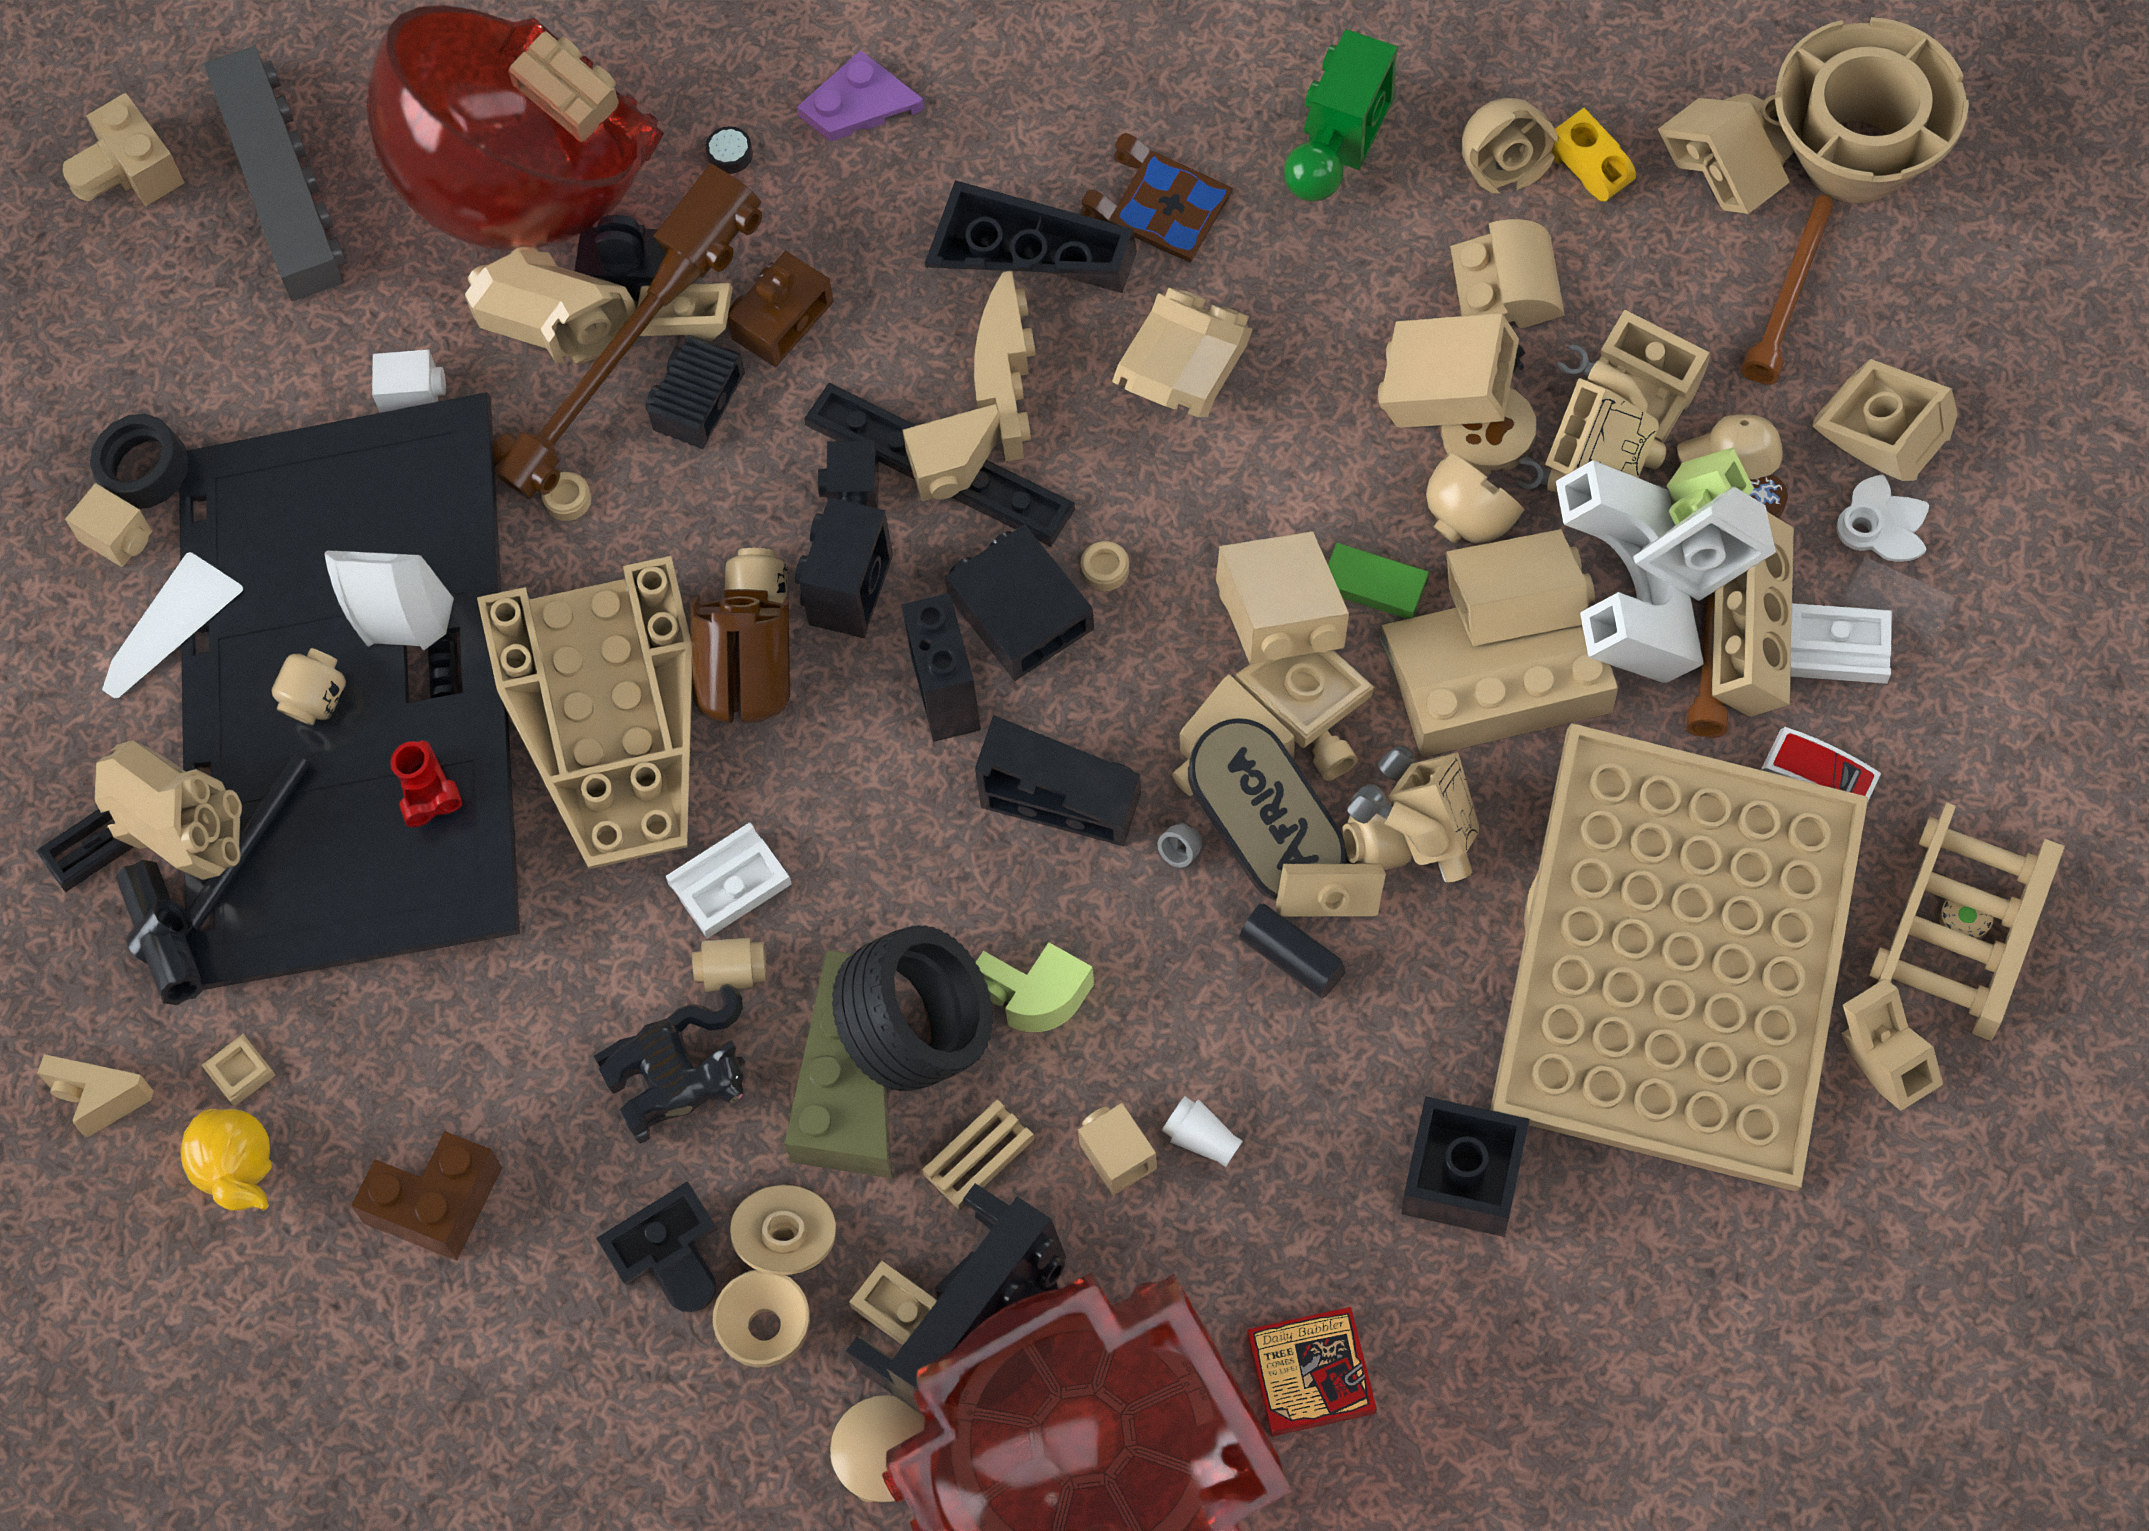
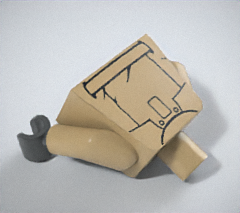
M1570 345L1565 347L1579 355L1580 364L1576 369H1570L1565 364L1557 362L1559 370L1568 375L1581 372L1588 376L1587 381L1579 378L1545 464L1551 467L1552 470L1542 469L1540 462L1533 457H1523L1519 459V463L1535 467L1537 474L1531 480L1515 477L1519 486L1525 489H1532L1539 484L1547 485L1548 491L1558 493L1557 480L1592 460L1639 478L1643 466L1649 469L1659 468L1665 459L1666 447L1664 443L1654 439L1659 423L1656 418L1646 413L1648 403L1635 380L1600 360L1596 363L1588 360L1586 351L1581 346Z
M1406 746L1394 747L1378 762L1379 769L1387 777L1394 781L1399 780L1388 795L1391 804L1387 803L1384 793L1378 786L1373 784L1365 785L1351 798L1352 803L1347 808L1348 813L1356 821L1363 824L1368 823L1376 814L1385 818L1384 824L1404 834L1413 858L1418 865L1438 862L1445 882H1455L1468 877L1473 873L1466 852L1479 833V824L1458 752L1416 762V756Z

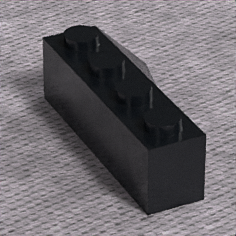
M955 180L927 255L925 267L1048 272L1123 293L1137 248L1134 232L1131 228Z

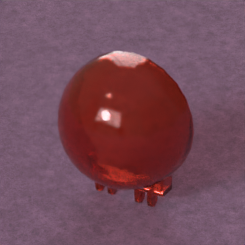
M446 5L418 7L400 14L383 36L374 57L367 97L368 125L377 158L394 189L408 206L431 226L450 237L471 245L503 251H514L519 247L539 249L557 245L593 227L599 222L601 217L609 215L632 185L643 163L649 161L664 135V132L657 127V118L651 113L642 114L637 109V100L631 95L622 96L615 90L619 102L617 108L603 122L599 123L598 128L584 142H580L513 86L508 72L516 59L523 52H527L529 46L543 32L549 33L557 41L560 38L553 35L535 18L512 22L473 9ZM586 55L580 58L589 68H593V61Z

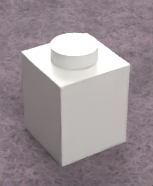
M429 349L373 354L372 396L380 413L438 402V396L446 394V380L443 367L435 366Z

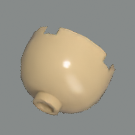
M1501 98L1490 101L1478 109L1469 119L1462 137V156L1472 176L1484 189L1491 193H1500L1497 189L1498 187L1517 181L1516 190L1539 180L1551 166L1555 157L1551 150L1554 140L1558 144V135L1546 115L1536 106L1522 99ZM1496 162L1505 170H1497Z
M1448 453L1438 464L1428 482L1426 493L1428 508L1438 519L1433 528L1456 545L1461 538L1475 544H1487L1501 538L1514 526L1525 509L1501 487L1498 489L1486 480L1487 476L1458 456Z

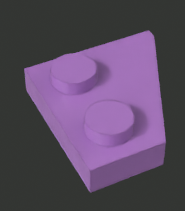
M860 50L799 104L797 111L800 118L829 141H834L852 135L858 129H870L885 124V118L910 110L911 115L919 113L924 109V102L922 97Z

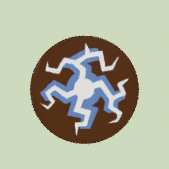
M1772 474L1758 479H1750L1754 489L1749 496L1764 504L1767 512L1779 518L1784 512L1788 499L1785 484Z

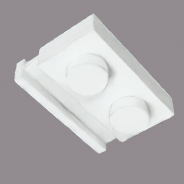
M1792 603L1790 677L1888 684L1891 676L1892 610Z
M750 822L666 875L669 886L675 891L681 903L707 939L791 885L789 875L763 839L756 833Z

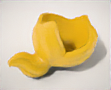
M208 1109L202 1111L193 1118L185 1130L181 1144V1162L189 1181L200 1191L212 1195L217 1204L230 1211H240L252 1207L265 1211L269 1206L266 1193L257 1184L269 1173L272 1168V1162L269 1160V1137L263 1125L254 1116L242 1110Z

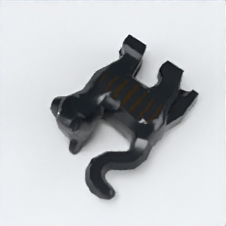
M730 984L721 986L720 992L723 1007L719 1011H713L697 1004L677 1008L668 1018L647 1024L636 1036L620 1039L594 1055L600 1067L599 1071L612 1094L624 1089L627 1079L633 1075L642 1074L649 1088L637 1097L629 1100L620 1109L629 1130L639 1144L650 1139L651 1126L667 1119L688 1115L708 1100H724L728 1103H736L742 1098L744 1076L740 1067L745 1064V1061L742 1057L734 1056L736 1046L733 1041L724 1044L697 1068H694L688 1056L682 1031L689 1024L712 1031L726 1029L736 1022L743 1009L742 996L734 986Z

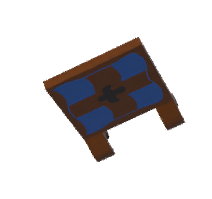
M1128 133L1122 134L1115 144L1117 150L1114 154V159L1116 162L1128 167L1139 168L1117 206L1102 193L1093 189L1088 190L1082 199L1081 215L1131 228L1135 238L1171 255L1192 262L1231 195L1233 188L1150 150L1139 139Z

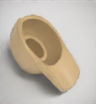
M1746 414L1726 416L1718 421L1712 428L1711 433L1684 441L1677 446V456L1680 464L1733 447L1749 480L1765 477L1775 472L1781 464L1783 451L1779 433L1773 424L1763 417Z

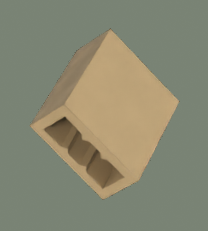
M1503 313L1396 321L1392 341L1388 342L1386 348L1387 368L1385 378L1378 388L1380 407L1385 410L1396 427L1401 428L1504 421L1519 342L1518 336Z
M1561 529L1446 552L1450 594L1472 646L1582 625L1580 612L1588 609V603L1595 602L1592 578L1589 573L1582 574L1579 551L1576 546L1569 547Z
M1313 531L1219 546L1216 583L1250 664L1344 648L1349 612Z

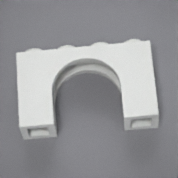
M1594 460L1557 480L1556 486L1564 525L1596 536L1609 544L1625 563L1636 590L1637 599L1618 592L1580 612L1588 657L1662 683H1668L1703 665L1690 596L1637 566L1633 557L1676 526L1669 513V509L1672 506L1669 490Z

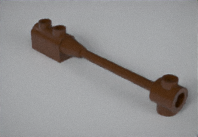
M710 163L653 235L666 255L647 290L648 295L539 434L521 432L516 437L511 433H506L494 442L495 475L510 488L529 500L537 491L546 495L554 490L560 479V472L555 469L560 461L554 448L559 438L663 306H667L699 277H704L711 268L717 272L726 269L734 254L733 248L729 244L739 231L745 235H750L756 231L762 220V212L757 209L761 201L745 184Z

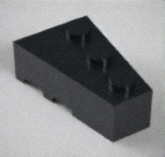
M993 715L975 766L981 808L1124 847L1141 796L1140 774L1133 772L1126 765L1106 761Z

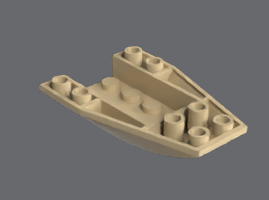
M671 556L623 566L625 579L534 599L528 598L526 587L477 597L498 694L588 869L688 847L692 643Z

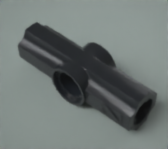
M141 860L136 864L124 866L117 874L116 880L134 925L126 938L127 946L139 960L149 965L163 1004L179 1005L189 999H195L205 987L185 938L193 927L190 914L183 906L170 899L157 862Z

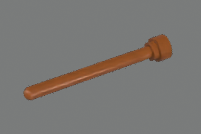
M1823 194L1816 198L1762 341L1756 343L1746 353L1741 366V372L1748 380L1764 385H1772L1778 380L1784 364L1781 357L1782 352L1779 348L1833 208V199L1829 195Z
M1715 591L1706 598L1702 651L1704 664L1701 665L1699 697L1694 699L1693 705L1688 708L1687 731L1690 734L1711 738L1721 737L1726 734L1728 723V710L1724 707V703L1712 697Z

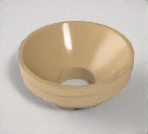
M754 1270L733 1279L722 1290L713 1310V1327L716 1338L723 1350L733 1359L744 1365L756 1368L771 1367L788 1360L801 1348L807 1338L810 1327V1309L802 1289L790 1277ZM762 1312H771L777 1315L781 1321L778 1334L767 1341L754 1338L749 1331L752 1319Z

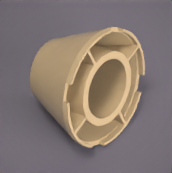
M1871 17L1870 23L1843 25V20L1832 22L1805 36L1793 47L1784 60L1775 89V105L1779 122L1809 179L1824 194L1848 203H1868L1879 200L1941 161L1952 150L1962 134L1967 119L1969 100H1966V93L1962 83L1963 73L1951 54L1938 41L1921 30L1905 23ZM1846 121L1864 122L1880 128L1888 135H1862L1850 131L1839 123Z

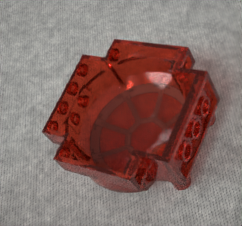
M1090 1272L1064 1288L1044 1291L1023 1298L984 1320L967 1335L956 1349L917 1370V1386L919 1389L913 1392V1396L924 1416L921 1432L886 1451L887 1471L882 1473L883 1480L897 1503L906 1500L915 1517L910 1521L913 1531H1242L1237 1522L1292 1492L1281 1458L1175 1274L1158 1283H1143L1135 1288L1130 1298L1111 1305L1093 1272Z

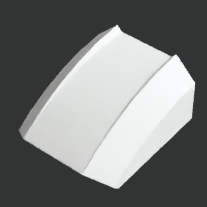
M346 551L325 552L329 576L338 602L346 618L368 648L373 644L420 646L424 651L446 634L454 598L421 555Z

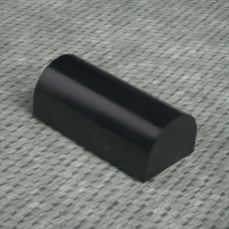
M1259 903L1240 932L1239 939L1321 999L1331 992L1346 973L1341 958L1264 903Z

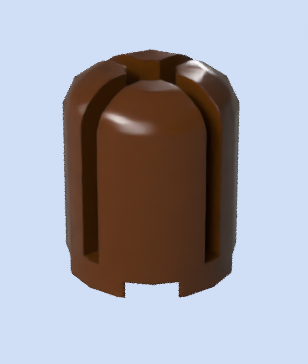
M727 589L724 590V599L700 604V595L690 600L693 701L699 712L719 722L733 723L734 712H738L739 695L741 696V718L744 724L762 722L783 711L790 698L788 598L786 597L783 604L768 601V591Z

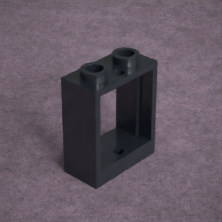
M947 593L901 604L910 655L933 742L980 731L981 726L974 680L951 594Z

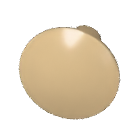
M888 1395L875 1396L857 1403L839 1420L831 1440V1461L841 1483L865 1502L897 1501L916 1492L934 1473L938 1455L937 1435L929 1419L897 1397Z

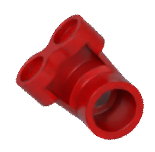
M422 740L419 742H406L394 751L390 764L392 771L401 782L404 798L399 802V806L406 826L419 827L425 825L434 816L452 813L462 806V800L456 783L446 779L429 742Z

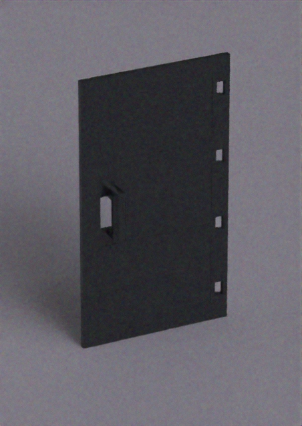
M487 392L187 450L189 457L187 475L179 488L180 562L187 553L191 552L242 585L243 591L196 631L201 633L209 631L208 652L196 654L195 633L181 644L183 770L187 772L195 769L198 770V767H211V777L221 781L226 790H233L237 793L242 804V812L239 817L241 832L294 753L311 764L215 905L214 929L200 932V929L197 931L192 927V930L185 937L205 987L203 990L520 934L508 711L497 691L477 597L502 592L492 409L489 394ZM194 501H207L206 520L194 522ZM326 551L421 555L452 595L454 600L447 632L428 647L430 699L409 703L407 645L373 644L368 648L348 621L332 586L325 558ZM456 632H460L463 693L459 691ZM310 648L337 659L338 662L334 669L342 673L346 680V686L332 716L326 720L316 719L314 725L303 723L278 711L277 706L279 702L272 695V687L286 658L291 654L307 656ZM422 740L430 743L446 779L456 783L462 800V806L452 813L434 816L425 825L408 827L405 824L399 802L404 798L401 782L392 771L390 762L392 754L400 745L406 742H419ZM184 872L185 909L188 910L208 879L202 880Z

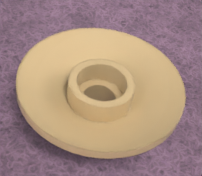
M777 1185L758 1190L740 1203L731 1220L730 1235L736 1253L752 1268L773 1275H792L813 1268L829 1254L836 1237V1222L829 1205L814 1192L798 1186ZM782 1237H787V1238H789L790 1240H787V1241H779V1240H777V1239L782 1238Z

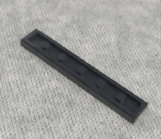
M828 383L805 416V425L835 441L875 440L879 462L915 480L906 453L903 429L917 425ZM988 460L984 462L970 487L959 491L951 497L1015 530L1025 524L1038 541L1052 547L1075 511L1074 502Z

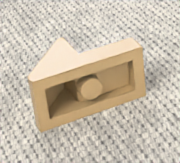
M730 283L691 284L667 306H663L640 336L685 335L687 338L688 335H692L712 342L726 329L733 287ZM641 286L638 306L648 295L647 290L649 286Z
M45 1054L37 1072L51 1088L50 1093L66 1101L79 1102L73 1117V1124L85 1137H90L151 1101L154 1090L140 1074Z

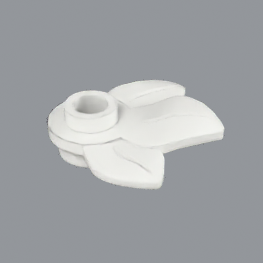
M1884 475L1870 477L1856 486L1853 491L1851 506L1840 514L1836 525L1838 537L1846 546L1854 550L1866 551L1872 549L1888 561L1904 562L1917 559L1925 554L1926 546L1915 535V532L1923 524L1929 504L1914 498L1891 496V489ZM1862 524L1868 528L1869 533L1858 532L1852 526Z

